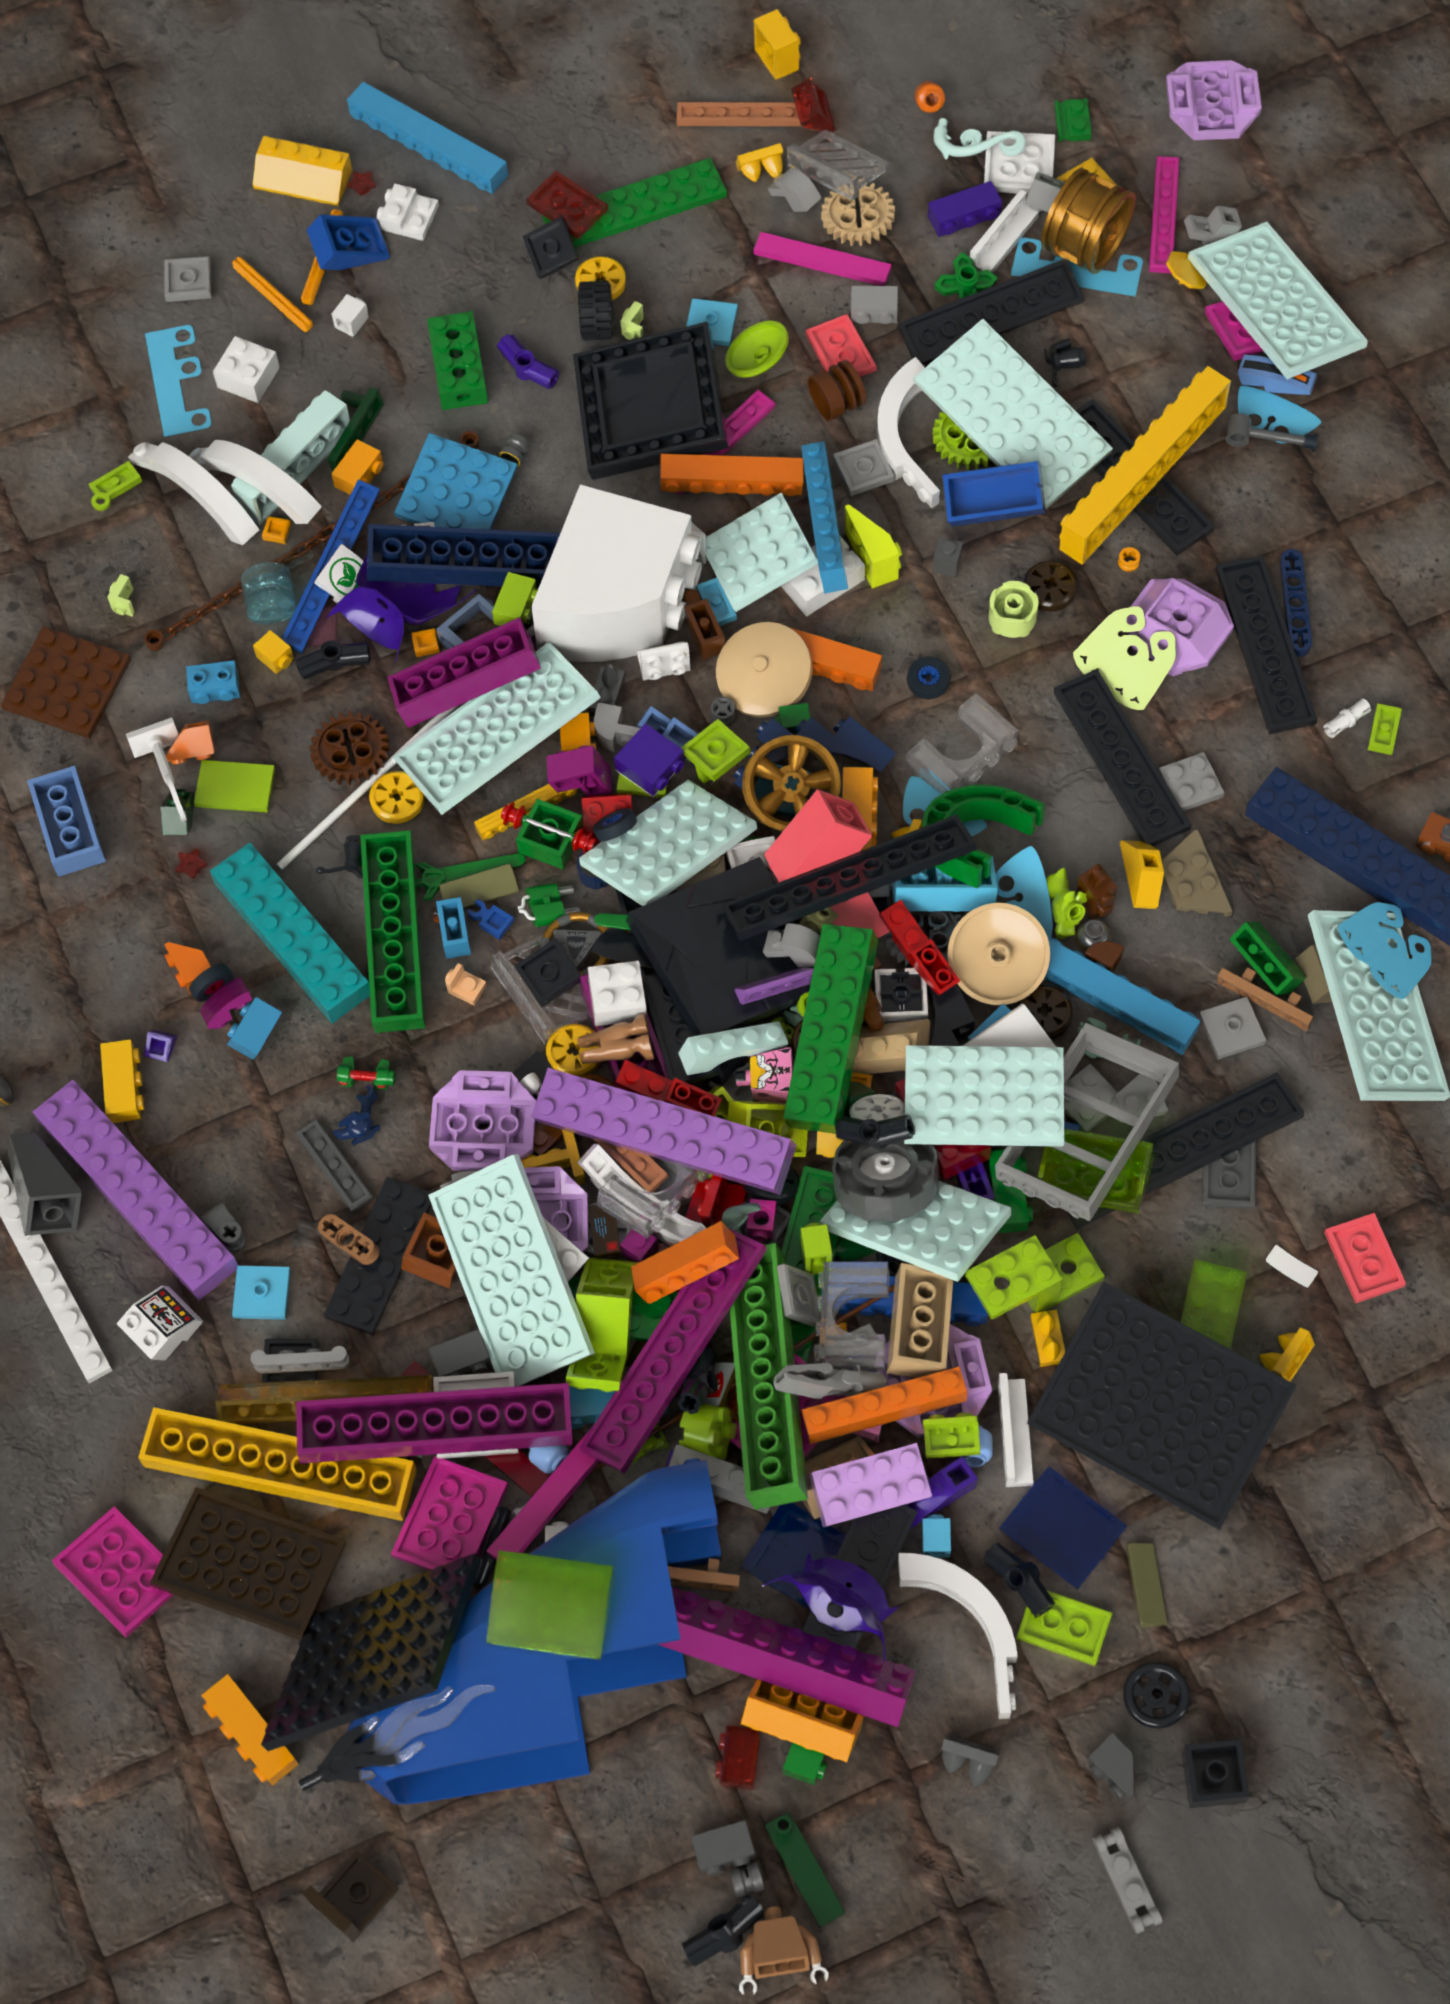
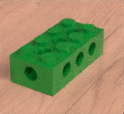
M473 311L427 318L442 411L487 404L488 399Z

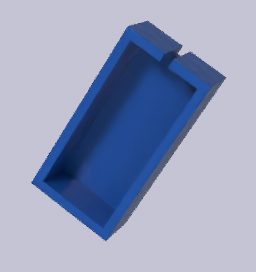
M1038 461L943 475L947 522L952 527L1046 514L1044 492L1041 489L1043 488L1042 469Z

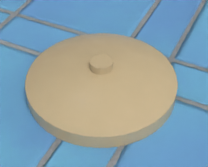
M774 622L755 623L736 632L723 646L716 664V680L723 697L731 699L735 704V710L755 718L779 715V707L797 704L808 690L813 673L812 657L803 639L791 628Z
M991 903L973 909L958 922L948 944V963L960 979L958 986L973 999L990 1005H1007L1026 998L1041 984L1049 967L1050 946L1045 930L1032 914L1012 904Z

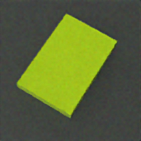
M202 760L194 805L200 808L268 813L275 766Z
M1048 1590L1047 1592L1055 1602L1052 1609L1035 1618L1028 1606L1026 1607L1016 1639L1096 1666L1112 1612Z

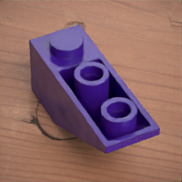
M963 1456L937 1472L928 1480L932 1497L905 1504L918 1511L910 1529L920 1524L924 1518L934 1515L977 1487L978 1478Z

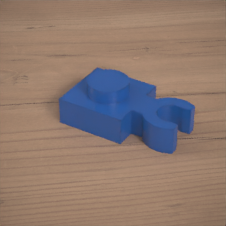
M476 899L475 904L481 910L473 912L469 909L467 911L469 918L474 921H480L479 927L501 940L515 922L514 917L495 905L488 910L483 901Z

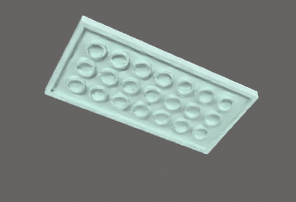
M1268 222L1189 252V261L1286 379L1367 347L1368 340Z
M984 319L979 321L914 377V382L998 467L1038 461L1042 469L1043 488L1041 489L1044 492L1046 509L1113 451V448Z
M550 642L536 651L541 669L466 702L393 756L400 768L410 777L441 815L601 698L591 684Z
M1311 911L1308 914V919L1360 1100H1447L1450 1097V1092L1418 985L1411 990L1404 1000L1399 999L1386 991L1374 979L1369 964L1358 960L1351 953L1341 938L1338 925L1357 912ZM1387 913V917L1390 920L1394 921L1396 919L1394 913ZM1379 922L1381 927L1393 929L1403 938L1401 928ZM1345 931L1348 934V938L1350 939L1351 933ZM1389 938V946L1392 948H1396L1397 942L1394 939ZM1355 947L1363 955L1362 948ZM1378 971V973L1382 975V978L1384 979V973ZM1397 985L1391 986L1399 992Z
M513 1154L428 1195L495 1373L514 1371L515 1387L522 1386L595 1353L519 1154Z

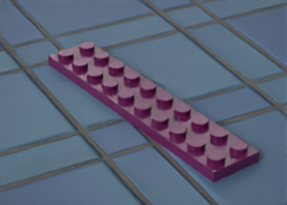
M730 1229L735 1234L739 1259L681 1288L622 1380L620 1390L615 1391L579 1447L583 1453L623 1474L626 1473L767 1251L764 1244Z

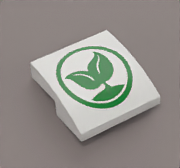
M341 544L314 584L334 597L333 601L338 603L350 591L359 587L356 583V576L363 560Z

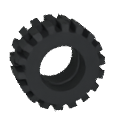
M609 281L580 282L578 286L580 334L583 341L612 339L614 334L613 307Z

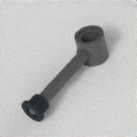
M1237 413L1231 415L1228 419L1225 440L1232 446L1242 447L1249 443L1250 437L1303 445V448L1312 449V452H1315L1318 433L1302 436L1253 428L1252 419L1248 415Z

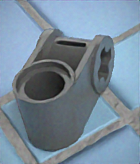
M221 1201L199 1217L229 1252H238L245 1247L246 1237L240 1225Z

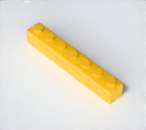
M547 784L514 801L515 808L519 809L523 805L526 809V815H529L536 799L553 805L559 804L565 798L574 796L577 793V788L557 793L550 784ZM504 807L474 822L475 829L482 841L490 839L495 834L504 832L513 826L512 822H509L507 825L503 824L501 813Z

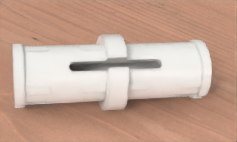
M1362 698L1347 710H1341L1336 718L1323 726L1325 728L1324 731L1330 738H1334L1344 729L1353 727L1356 721L1371 712L1370 704Z

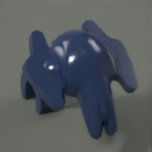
M371 1085L365 1086L369 1091L367 1095H356L362 1105L360 1113L354 1111L338 1123L339 1127L346 1126V1128L333 1131L337 1139H353L352 1144L355 1145L373 1138L374 1133L380 1129V1125L372 1127L373 1120L370 1118L372 1104L378 1098L377 1092Z

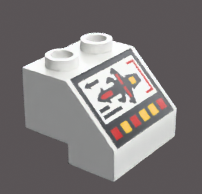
M162 1285L135 1302L118 1321L117 1325L150 1359L166 1361L182 1341H188L204 1321L169 1286Z

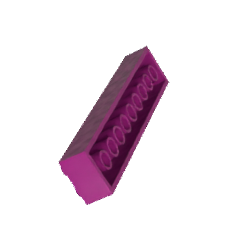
M569 1383L296 1401L297 1455L300 1463L573 1445Z
M671 1586L681 1640L657 1645L895 1727L899 1726L916 1670L910 1669L904 1664L884 1661L878 1655H869L851 1646H843L831 1642L825 1637H817L805 1633L799 1628H790L772 1619H764L752 1615L746 1610H738L726 1606L720 1601H711L693 1592H685Z

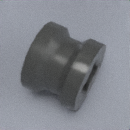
M719 697L712 702V722L719 719L727 727L734 723L736 718L735 704L731 699Z

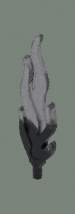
M476 1685L468 1688L442 1710L424 1717L417 1716L420 1712L445 1702L453 1693L452 1687H446L440 1694L407 1702L394 1710L374 1734L362 1743H358L379 1724L380 1718L373 1716L366 1723L349 1730L338 1739L324 1761L317 1766L318 1770L299 1780L301 1789L305 1791L322 1781L326 1783L331 1781L357 1783L373 1779L376 1773L359 1769L364 1767H391L407 1761L423 1749L425 1743L418 1741L403 1751L398 1752L406 1743L424 1733L448 1727L473 1698L481 1694L493 1692L496 1688L492 1685Z

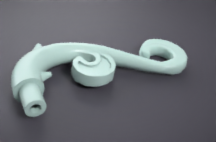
M939 119L938 126L934 129L935 145L942 152L945 159H948L949 155L953 157L972 156L999 142L1000 150L1006 156H1016L1026 146L1025 137L1019 131L1005 132L982 142L981 133L975 129H969L961 134L960 140L963 146H956L948 141L951 140V137L947 135L948 130L946 127L948 121L946 119ZM1009 138L1015 139L1016 142L1012 146H1006L1003 140Z

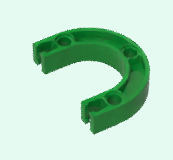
M994 785L962 786L939 795L928 805L923 815L922 828L957 814L962 823L971 820H991L1031 836L1036 829L1035 823L1039 827L1043 824L1045 803L1005 787ZM977 849L965 856H960L934 867L952 878L978 888L983 881L981 879L982 875L985 879L991 875L992 856Z

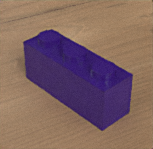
M992 181L928 202V218L938 237L953 234L955 231L973 227L987 220H993L1000 216L1002 211V200Z

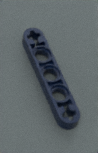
M1287 549L1282 553L1280 559L1286 627L1296 657H1303L1310 652L1312 645L1303 557L1298 550ZM1288 558H1292L1293 562H1295L1292 570H1290ZM1296 578L1300 581V584L1291 586L1287 583V579ZM1297 598L1302 602V605L1294 607L1289 603V600ZM1295 619H1300L1305 625L1301 628H1296L1291 622ZM1298 636H1301L1303 648H1300L1299 644H1297Z

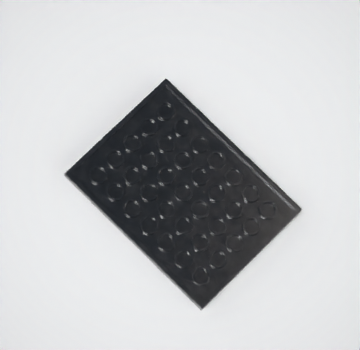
M1103 1281L1027 1424L1220 1530L1297 1385Z
M473 1553L466 1557H460L448 1564L439 1565L422 1574L418 1573L409 1579L395 1582L391 1586L377 1589L362 1597H356L347 1603L335 1605L321 1613H315L308 1624L309 1628L305 1636L299 1642L297 1654L291 1663L287 1679L282 1685V1692L274 1706V1712L265 1729L261 1745L267 1751H271L437 1691L482 1561L478 1555Z

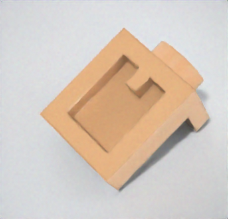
M460 963L454 969H450L445 978L448 993L475 1006L487 986L486 981L464 971V967Z

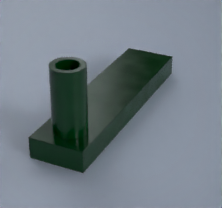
M370 387L366 395L348 390L342 392L340 400L346 405L356 407L357 410L327 458L332 472L357 439L360 441L364 439L382 409L384 402L378 389Z
M790 1812L764 1825L819 1928L845 1915L842 1906Z

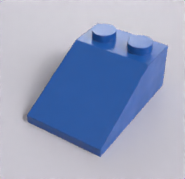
M320 214L307 229L320 269L343 270L390 258L376 218Z

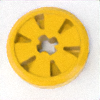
M598 256L584 261L576 271L575 282L577 291L580 282L597 281V278L602 281L601 278H604V281H609L612 301L618 298L625 289L626 276L624 268L618 261L610 257Z
M402 771L389 772L379 777L372 785L369 794L370 804L375 815L381 820L392 824L405 823L415 818L422 810L425 800L424 794L410 777ZM399 794L401 800L395 801L393 795Z
M568 1024L554 1031L546 1045V1055L550 1065L555 1070L578 1077L592 1074L601 1062L582 1064L580 1054L586 1050L599 1047L581 1048L578 1046L577 1038L594 1033L595 1031L582 1024ZM575 1047L576 1050L580 1048L578 1050L579 1054L576 1056L573 1053L570 1054V1048Z

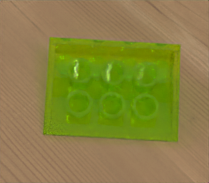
M1064 1129L1065 1142L1110 1162L1114 1160L1126 1140L1124 1138ZM1138 1142L1099 1207L1139 1213L1154 1160L1153 1143ZM1045 1146L1037 1179L1088 1201L1106 1171L1051 1146Z
M499 1550L493 1581L486 1643L601 1660L615 1578L613 1566Z

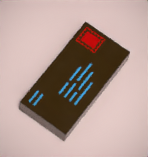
M614 1203L588 1206L595 1258L621 1255Z

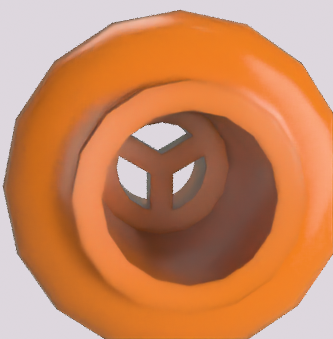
M925 81L916 88L914 99L922 111L934 113L943 106L945 93L938 83Z

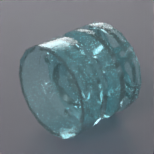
M275 562L256 564L242 573L240 580L242 592L245 596L244 604L248 619L259 624H274L283 622L294 614L297 606L292 590V577L288 567Z

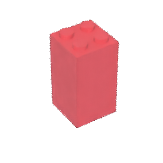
M817 789L764 855L769 863L770 870L778 880L777 883L859 852L872 837V834L854 802Z

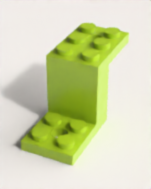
M1079 1233L1044 1250L1038 1238L1034 1235L965 1272L967 1280L991 1320L1025 1302L1028 1303L1033 1313L1046 1311L1103 1281L1105 1278ZM1069 1262L1075 1266L1076 1270L1071 1274H1066L1061 1270V1265ZM998 1278H1005L1009 1281L1010 1285L1006 1289H998L994 1281Z
M589 1258L586 1261L576 1292V1305L595 1353L569 1365L566 1375V1383H569V1386L576 1389H600L604 1392L620 1390L630 1353L632 1295L634 1292L631 1267L639 1262Z

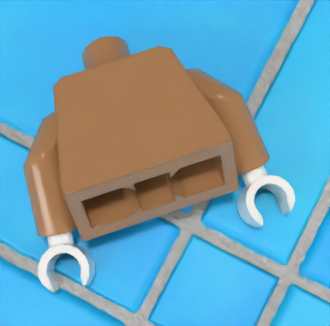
M779 1907L767 1908L764 1912L765 1920L754 1924V1932L747 1936L740 1951L741 1974L744 1975V1980L740 1983L739 1987L740 1992L744 1995V1984L746 1982L753 1984V1994L757 1992L758 1985L753 1980V1974H755L756 1979L808 1971L810 1970L809 1965H812L813 1968L810 1972V1979L814 1984H817L814 1978L817 1970L823 1972L824 1979L827 1981L828 1972L825 1968L821 1967L822 1957L816 1938L803 1925H797L795 1917H782Z

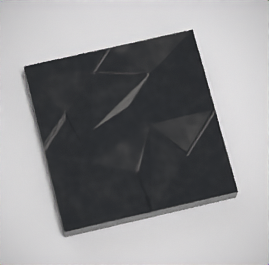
M708 321L573 354L587 469L592 480L658 465L661 463V454L701 455L729 448L712 331Z
M760 857L628 913L627 924L694 1036L744 1028L796 1005L799 998L804 993L809 992L811 983L744 1005L740 1004L735 993L736 987L802 968L798 967L789 956L768 958L765 956L763 948L768 931L739 941L723 912L722 904L776 884ZM794 920L786 924H799L800 922L799 920ZM786 924L771 930H785Z

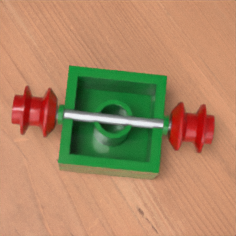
M536 799L529 815H526L525 806L522 805L519 809L515 808V802L505 805L501 813L504 825L512 822L514 829L522 826L516 838L520 854L564 870L573 851L576 852L581 848L583 849V854H585L597 845L598 839L595 838L594 832H591L589 835L585 834L582 815L540 799Z

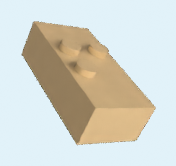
M901 1263L895 1276L887 1364L888 1374L919 1378L946 1370L953 1280L915 1265Z

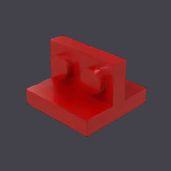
M712 1175L708 1179L698 1178L685 1218L702 1223L708 1228L722 1221L723 1213L727 1208L746 1202L748 1194L743 1186L730 1184L727 1179Z

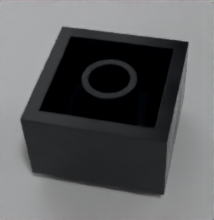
M1241 1740L1184 1745L1181 1752L1189 1808L1247 1802L1250 1795Z

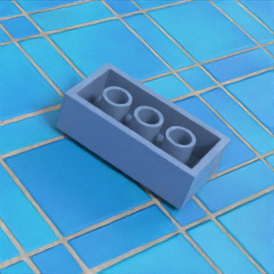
M71 766L27 780L49 856L57 876L60 877L106 862L76 767Z

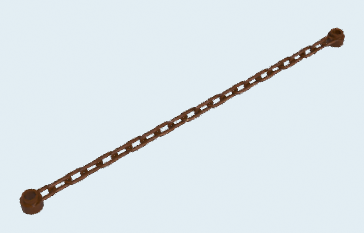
M466 431L460 436V444L478 449V435L473 431ZM411 474L401 479L387 491L379 493L377 499L383 495L386 499L379 504L376 500L372 510L384 505L393 496L404 491L403 482L408 480ZM337 522L323 528L308 541H303L296 545L281 558H276L269 562L254 575H249L242 579L230 590L215 596L203 607L188 613L182 620L171 627H166L161 631L156 629L149 630L144 635V642L147 648L152 651L161 650L166 641L173 638L176 633L185 627L192 626L200 621L204 615L214 609H219L227 604L231 598L254 587L258 581L281 570L285 564L308 553L312 547L320 542L330 539L332 533L326 537L323 533L330 528L333 532ZM304 545L306 550L298 554L296 550ZM277 562L279 567L271 571L269 567ZM250 579L252 584L244 588L242 584ZM223 596L225 601L216 606L214 601ZM196 613L198 618L189 623L187 618ZM168 631L171 635L164 638L163 633Z

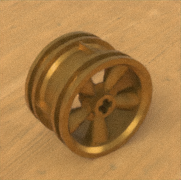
M1084 168L1077 169L1063 184L1049 210L1041 235L1042 248L1048 252L1051 251L1056 256L1066 258L1077 264L1080 268L1087 269L1092 274H1098L1111 261L1126 235L1135 210V193L1130 190L1125 191V188L1112 184L1095 173H1089Z
M799 735L781 736L761 746L749 759L742 779L744 799L751 813L764 825L779 831H784L790 823L772 817L783 800L793 802L796 816L807 803L808 799L805 796L809 793L810 788L827 790V793L839 797L841 786L839 769L830 752L817 741ZM788 746L789 765L783 766L781 769L765 757L773 749ZM808 752H811L819 759L824 767L823 770L808 775L806 770L802 768ZM754 775L773 780L774 791L757 800L754 792ZM790 776L792 780L795 778L798 780V784L795 785L796 790L794 791L791 788L787 789L785 786L788 782L787 778Z

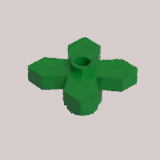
M961 252L953 261L955 275H941L934 285V290L943 296L958 294L960 300L993 287L997 283V276L988 270L978 272L973 266V259Z

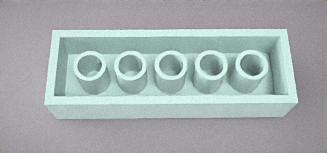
M324 390L320 396H316L313 399L311 405L304 412H300L297 415L295 421L289 427L282 430L280 436L273 443L267 445L260 456L275 464L301 484L332 452L350 422L347 405ZM238 477L231 484L235 499L259 526L278 507L265 494Z

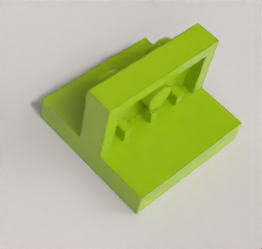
M719 719L681 747L684 750V756L695 765L698 779L704 785L710 780L716 781L751 753L750 747Z

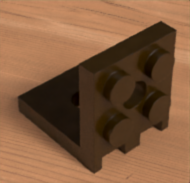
M356 1850L320 1893L309 1885L302 1894L313 1907L321 1912L354 1943L397 1893L399 1887ZM357 1884H363L367 1888L366 1895L362 1899H354L351 1895L352 1888Z

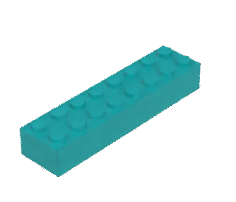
M248 843L210 870L216 887L331 1024L370 996L367 979L251 843Z

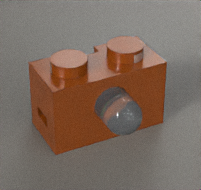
M1431 812L1419 836L1416 847L1429 855L1437 853L1444 856L1443 859L1449 864L1450 819Z

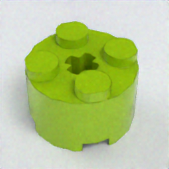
M702 1404L697 1413L689 1414L684 1411L680 1422V1427L684 1428V1441L679 1440V1445L720 1460H725L730 1439L735 1437L737 1427L731 1421L729 1409L722 1406Z

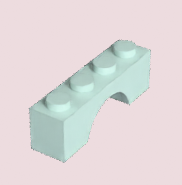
M778 1021L688 1037L678 1054L686 1074L692 1075L711 1071L719 1064L732 1058L784 1049L788 1045V1041Z

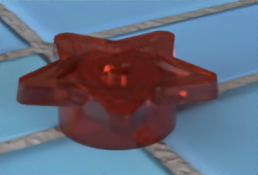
M354 171L352 173L353 180L347 183V188L354 189L360 196L376 187L375 183L371 181L372 173L370 171L364 174Z
M198 849L193 850L189 854L179 852L180 863L176 867L175 872H184L194 879L196 874L201 871V868L207 866V863L200 859Z

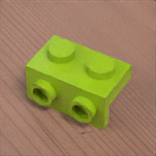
M971 1413L956 1414V1417L945 1418L944 1415H931L929 1419L923 1420L926 1458L981 1455L977 1416H972Z

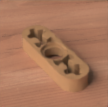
M329 1214L320 1220L318 1231L328 1241L361 1264L369 1265L378 1258V1246L367 1236L336 1215ZM332 1225L335 1226L339 1231L335 1233L334 1231L328 1228ZM349 1234H354L352 1242L343 1245L344 1238ZM360 1245L369 1250L368 1253H362L358 1249Z

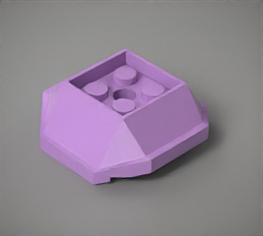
M1232 60L1186 62L1166 76L1170 118L1193 140L1240 138L1261 113L1262 107L1257 71L1251 68L1247 69Z
M1175 578L1151 579L1131 605V607L1142 608L1145 626L1141 631L1127 633L1128 635L1138 636L1147 644L1149 661L1152 662L1155 657L1152 655L1151 636L1156 632H1172L1175 636L1176 657L1168 674L1173 677L1185 671L1208 666L1233 632L1234 625L1224 601L1189 581ZM1131 614L1127 617L1126 621L1129 625H1134L1137 622V617ZM1161 639L1158 642L1159 649L1165 650L1168 647L1167 640ZM1131 645V653L1136 655L1138 649L1136 646Z
M459 1070L452 1077V1080L433 1097L429 1148L453 1171L482 1170L513 1154H519L520 1159L523 1160L534 1151L536 1120L531 1116L536 1100L512 1072ZM481 1124H489V1125H490V1126H489L487 1129H485V1130H479V1129H477L478 1126L481 1125Z
M561 1167L524 1168L542 1217L584 1252L589 1247L587 1193Z
M950 1324L946 1370L960 1367L967 1389L966 1402L904 1418L896 1422L919 1438L924 1437L923 1420L929 1419L931 1415H944L945 1418L956 1417V1414L971 1413L972 1416H978L992 1393L980 1339ZM888 1341L882 1352L874 1360L876 1372L882 1373L887 1379L886 1386L916 1379L887 1373Z

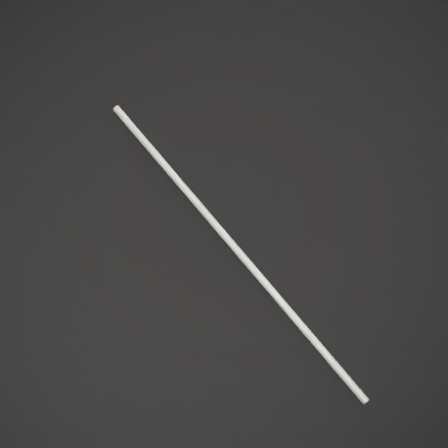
M534 624L527 629L531 637L535 635ZM456 707L434 716L395 754L445 719ZM394 755L384 763V768L380 767L377 769V775L372 774L369 781L366 780L288 852L276 866L282 871L367 792L379 777L386 774L397 764L393 758Z

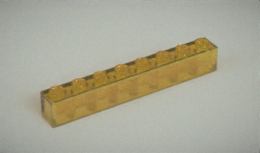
M433 1375L220 1385L215 1399L218 1421L233 1424L296 1421V1401L434 1392Z

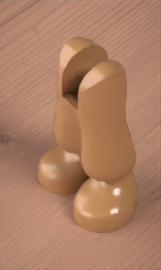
M645 1013L638 1014L631 1023L619 1022L604 1030L578 1037V1046L581 1048L599 1047L582 1052L580 1054L582 1064L626 1060L632 1058L635 1052H639L647 1061L654 1060V1052ZM633 1035L639 1036L634 1039H629Z

